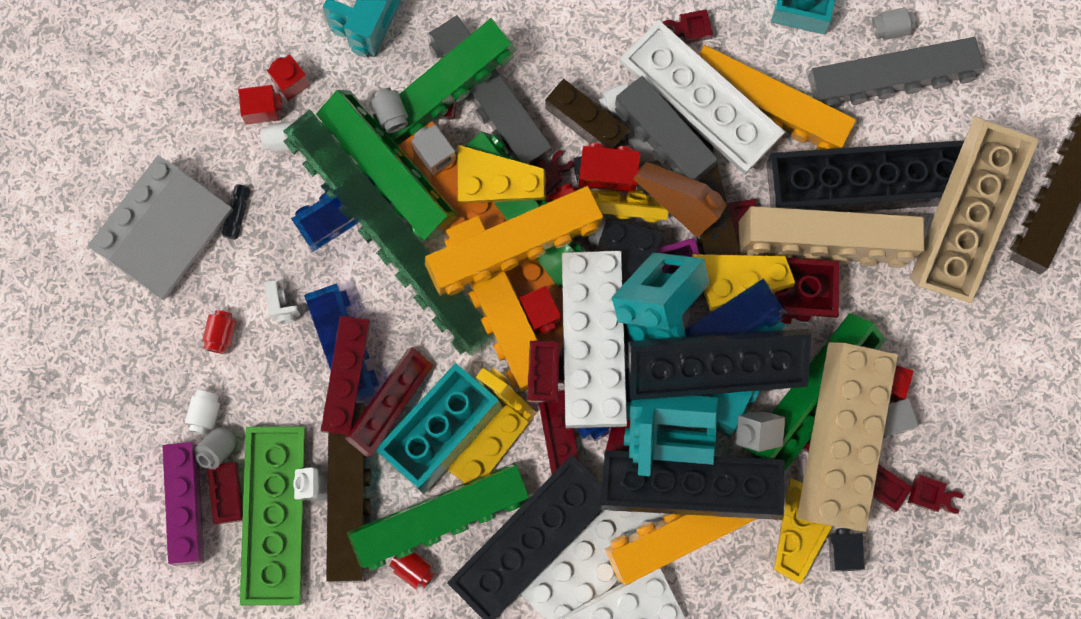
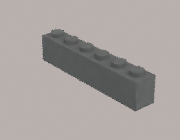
M458 15L429 32L431 40L429 48L437 59L443 58L471 33ZM495 68L487 81L482 84L477 83L469 90L470 93L465 100L467 102H474L478 108L475 110L478 118L483 124L489 123L494 130L491 132V135L496 134L503 141L506 149L509 151L508 156L512 155L518 162L536 166L541 160H545L552 155V147Z
M970 37L815 67L811 69L808 79L813 98L835 109L841 105L840 103L851 101L852 105L866 102L869 97L878 96L879 99H888L893 97L895 92L905 91L906 94H914L921 91L922 87L931 85L933 89H939L948 86L949 82L959 80L961 84L969 83L977 79L976 77L983 70L984 66L976 37Z

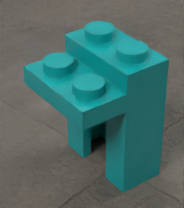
M326 0L323 10L328 25L331 28L330 30L340 37H347L349 47L352 48L351 51L361 57H366L367 54L375 57L402 0H357L353 8L335 0Z
M654 252L611 297L617 321L626 324L630 340L641 341L686 337L681 316L710 284L705 260L703 258ZM665 264L680 266L674 274L663 273L662 267Z
M681 396L626 402V419L630 420V428H625L624 446H629V458H633V463H638V475L650 476L653 460L713 465L718 397ZM660 424L707 428V433L659 429Z

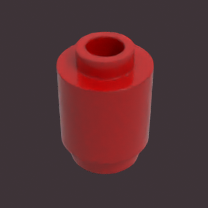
M215 310V314H208L202 338L204 350L226 354L227 348L231 347L237 323L236 320L232 319L231 313Z
M415 551L399 559L395 555L389 565L394 570L393 573L416 590L420 586L425 588L435 575L431 571L434 565Z

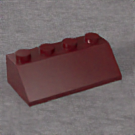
M723 253V255H740V254H725V253ZM786 258L795 281L793 287L721 308V310L752 312L755 309L761 313L838 318L839 261Z

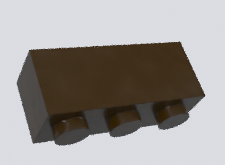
M564 78L545 99V109L589 144L599 143L605 145L606 148L617 149V147L623 146L628 140L629 129Z

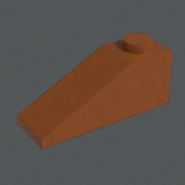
M648 162L643 164L633 178L696 237L700 236L716 222L727 206L721 195L713 191L707 184Z

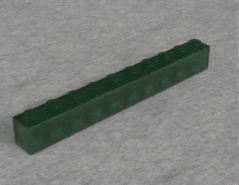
M308 110L283 130L284 136L287 138L283 141L293 155L298 152L305 160L302 163L305 170L312 177L317 174L323 182L320 187L330 199L337 198L342 204L339 208L341 213L349 222L353 219L361 227L357 230L367 244L372 241L377 246L379 251L376 254L386 266L390 263L397 270V273L394 275L404 288L408 286L412 288L416 293L413 297L415 302L423 311L428 308L435 316L431 319L432 322L442 333L447 330L453 338L450 341L451 345L460 355L465 352L469 357L494 336L493 333L487 335L480 320L483 316L475 309L474 305L462 291L448 296L447 293L439 295L425 266V256L429 255L430 252L311 110Z

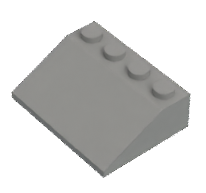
M157 155L87 246L121 272L162 300H165L233 209L182 170Z

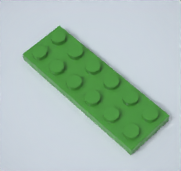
M246 427L240 579L241 606L301 605L304 500L294 499L295 470L305 468V427Z

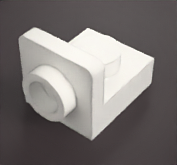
M276 280L264 282L269 316L272 321L277 320L278 324H288L295 321L294 317L301 316L298 306L282 308V306L287 305L286 293L284 288L279 289Z
M313 467L295 470L294 499L327 501L328 471H321Z

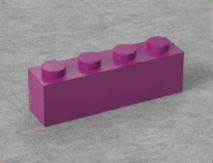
M193 442L162 445L168 564L173 566L205 563L200 467L194 453L197 445Z

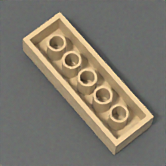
M974 116L925 238L924 251L919 254L911 273L910 279L917 286L972 304L1038 144V138Z
M751 206L739 221V250L741 255L839 261V265L848 264L849 261L860 262L861 266H875L877 263H888L890 268H902L924 251V217Z
M828 343L797 518L809 522L866 532L898 354L847 343Z

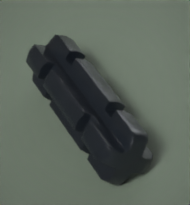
M241 184L234 186L232 194L234 199L232 198L229 204L233 211L226 219L227 224H224L222 230L223 237L231 240L238 238L240 231L238 225L242 224L247 206L245 200H248L250 195L249 187Z

